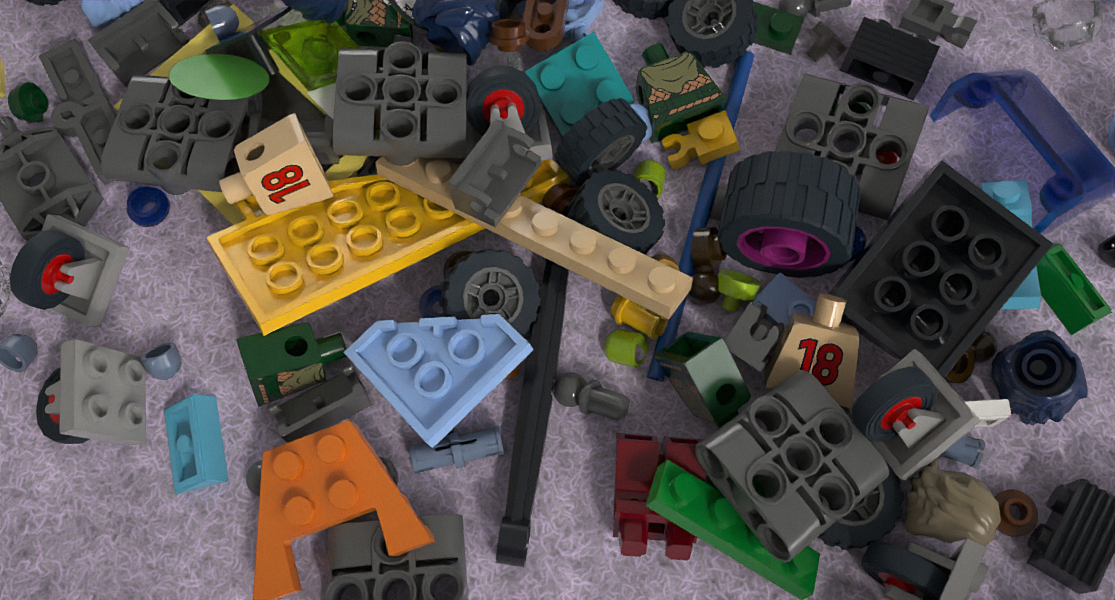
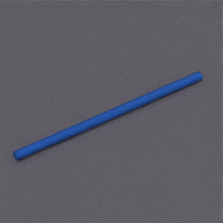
M747 51L742 57H738L726 97L727 102L724 110H726L733 131L754 60V54L750 51ZM726 156L708 162L678 265L680 272L690 277L693 276L696 267L691 250L693 232L696 228L707 227ZM688 294L670 319H668V325L662 336L658 335L653 355L676 339ZM652 356L647 378L663 382L665 373L654 356Z

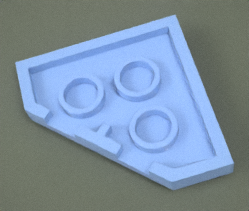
M500 314L481 315V319L457 320L455 317L420 318L419 322L396 323L394 320L376 321L344 353L417 434L433 448L534 349Z

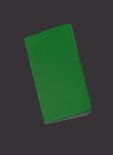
M1059 243L1053 245L1036 265L1040 292L1043 299L1072 336L1112 313V309L1065 248Z

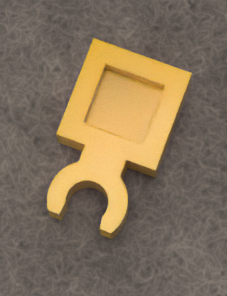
M726 110L687 124L690 133L688 135L672 134L662 140L665 151L680 150L678 153L668 156L672 169H680L686 166L691 158L698 156L702 165L740 151Z

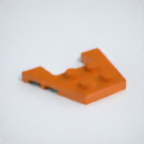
M347 420L263 452L253 600H278L302 591L291 548V543L294 540L375 510L378 514L389 556H398L435 542L432 532L427 525L422 523L409 504V499L399 490L386 471L388 469L355 422Z

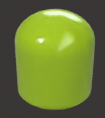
M655 160L640 162L635 167L633 176L638 181L650 180L654 182L658 187L654 194L659 198L663 192L666 179L664 167Z
M623 329L612 331L604 343V352L608 360L635 368L643 364L648 351V340L643 333ZM637 344L642 347L645 353L644 358L639 361H635Z

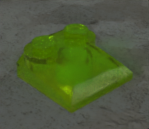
M323 19L263 30L262 38L307 91H313L336 82L339 48L360 49L336 21L328 24Z

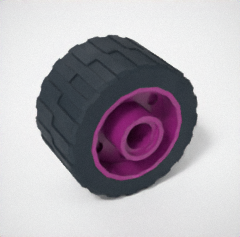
M782 150L775 152L767 151L749 156L744 161L738 162L733 170L730 171L717 235L720 247L734 261L736 260L743 266L776 275L781 272L784 276L795 278L818 277L827 273H833L838 268L844 267L852 256L861 194L860 186L857 185L858 181L840 164L838 165L830 159L819 157L812 153Z

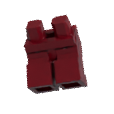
M616 433L613 537H618L620 551L623 556L640 557L645 555L647 541L659 540L665 541V556L672 560L687 561L690 559L693 543L697 542V537L645 505L657 467L666 460L671 461L693 476L706 482V473L695 456L696 445L704 439L664 436L663 451L659 452L660 443L655 435Z

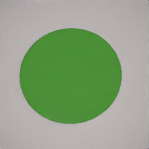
M227 54L192 56L179 61L169 71V79L177 89L195 97L211 100L246 98L261 92L269 83L268 72L262 66L252 60Z

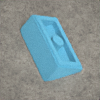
M193 394L165 408L164 416L175 495L229 481L216 397Z

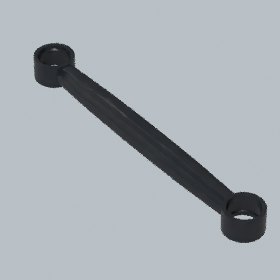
M546 258L539 293L541 301L540 306L537 308L536 313L538 315L535 322H533L530 345L534 350L527 356L514 436L505 516H503L496 551V563L525 567L528 547L526 545L529 544L531 515L553 401L551 390L558 368L569 277L568 269Z

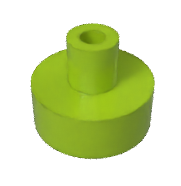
M720 269L718 273V291L725 294L721 307L737 312L741 300L755 301L761 282L739 271Z

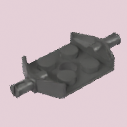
M1 117L6 126L0 121V133L4 137L1 139L2 144L0 145V202L21 236L28 242L30 238L40 233L47 214L59 215L85 227L104 198L96 190L66 144L64 136L56 127L21 132L15 125L12 117ZM46 172L42 183L29 187L30 179L35 174Z

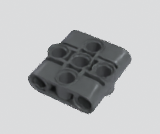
M405 41L395 42L385 50L339 48L333 119L334 155L384 156L388 162L398 166L409 165L415 162L418 157L465 159L466 53L420 51L416 45ZM379 67H383V73H379ZM423 69H428V75H423ZM376 131H380V140H376ZM421 132H427L426 141H421Z
M135 74L128 84L103 149L101 168L104 177L111 181L161 186L166 193L172 195H181L191 189L222 192L219 180L240 172L234 149L236 145L248 138L251 114L261 113V92L241 99L211 100L195 97L180 91L171 83L169 77Z
M804 74L775 151L792 150L793 152L812 153L813 155L830 159L838 165L840 164L856 179L858 175H861L858 183L861 190L858 212L888 220L893 212L915 151L929 106L879 93L874 86L868 83L859 82L847 85ZM840 94H842V97H841L840 103H839V105H838L837 111H836V113H835V116H833V115H834V112H835V109H836V106H837V103H838V100H839V97H840ZM864 102L871 107V110L867 113L856 114L850 110V106L854 103ZM882 106H887L879 128H875L882 110ZM802 129H812L817 133L809 141H801L795 137L797 132ZM842 140H851L858 145L854 151L849 153H843L837 150L835 146ZM891 151L899 157V161L887 165L879 162L876 157L881 152Z
M804 370L794 372L695 447V456L705 473L765 549L782 562H789L838 519L850 513L859 501L889 476L888 465L878 450L861 433L823 385L812 374ZM755 418L760 419L765 424L767 431L758 426ZM820 431L827 436L829 443L822 438ZM787 456H790L796 462L798 470L789 464ZM752 481L762 486L765 491V498L756 493ZM819 494L826 498L829 509L821 503Z
M439 514L418 516L422 523L427 525L432 532L435 542L403 553L395 558L388 557L386 554V543L379 520L344 523L329 527V585L325 591L324 600H341L343 592L351 586H358L362 595L361 600H388V590L394 583L399 581L407 582L409 585L410 595L408 600H437L434 595V588L437 582L444 577H453L457 580L458 592L452 600H468L469 587L466 574L463 515ZM458 561V564L421 567L424 564ZM372 570V572L338 575V572Z

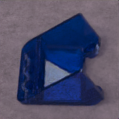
M1011 69L970 73L948 86L930 114V118L936 122L963 106L979 109L994 101L1001 106L1057 174L1047 180L1041 187L1039 194L1041 204L1048 212L1034 227L1042 235L1047 234L1115 194V167L1042 81L1028 70Z

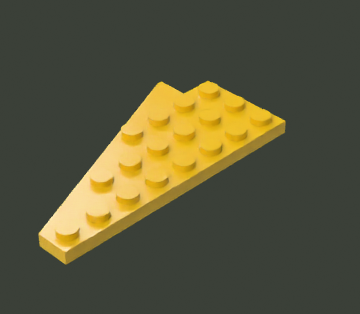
M553 159L541 162L542 164L519 195L539 204L542 202L546 192L554 185L566 183L570 186L569 176ZM376 174L330 180L328 182L334 195L333 197L272 215L265 214L252 195L234 203L244 221L206 237L213 254L265 336L486 228Z

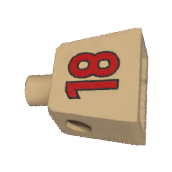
M295 113L288 115L236 145L234 153L240 172L219 180L221 190L230 205L253 195L263 212L269 215L334 196L323 167Z
M819 294L813 316L799 312L791 314L771 360L766 367V388L773 389L794 372L804 370L812 374L840 406L852 407L859 335L855 326L841 323L846 300L829 294Z

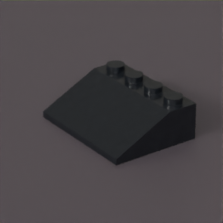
M941 160L926 172L828 294L846 300L841 320L846 324L855 326L857 332L898 361H901L912 350L916 349L945 378L1054 243Z

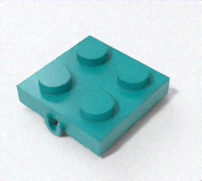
M595 32L588 34L566 48L562 46L558 52L550 53L549 58L524 71L536 84L541 104L561 138L590 110L592 111L603 102L606 103L614 98L616 100L623 98L628 104H634L635 102Z

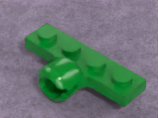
M666 460L657 467L646 507L800 600L814 594L820 553L807 546L789 562L777 560L765 549L717 487L716 489L669 460ZM752 481L756 493L765 498V491L762 486Z

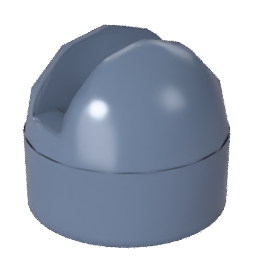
M218 5L204 10L219 41L237 32L239 19L231 7Z
M12 334L0 343V363L15 372L25 371L38 354L36 342L27 335Z
M164 343L153 347L140 358L146 371L158 380H168L174 377L182 365L180 354L174 343Z

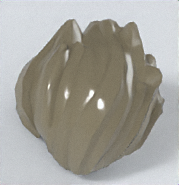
M934 459L919 472V477H912L910 479L913 487L907 492L909 503L905 512L907 516L905 528L908 533L936 538L945 543H953L968 538L984 547L993 541L997 527L1001 522L999 504L983 481L964 472L939 470L937 459Z

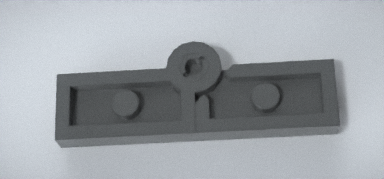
M73 39L39 55L59 99L63 102L52 111L51 120L63 135L67 137L78 136L97 177L105 185L111 182V180L106 179L102 173L101 157L117 115L83 48L76 39Z

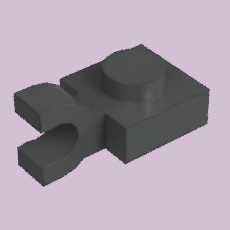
M912 0L903 14L898 27L914 34L924 35L934 42L938 35L942 34L945 41L964 49L977 20L951 13L955 4L946 0Z

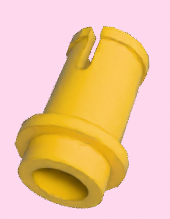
M621 295L612 304L611 316L615 318V322L620 326L627 324L648 335L653 340H657L658 335L662 336L668 325L667 318Z

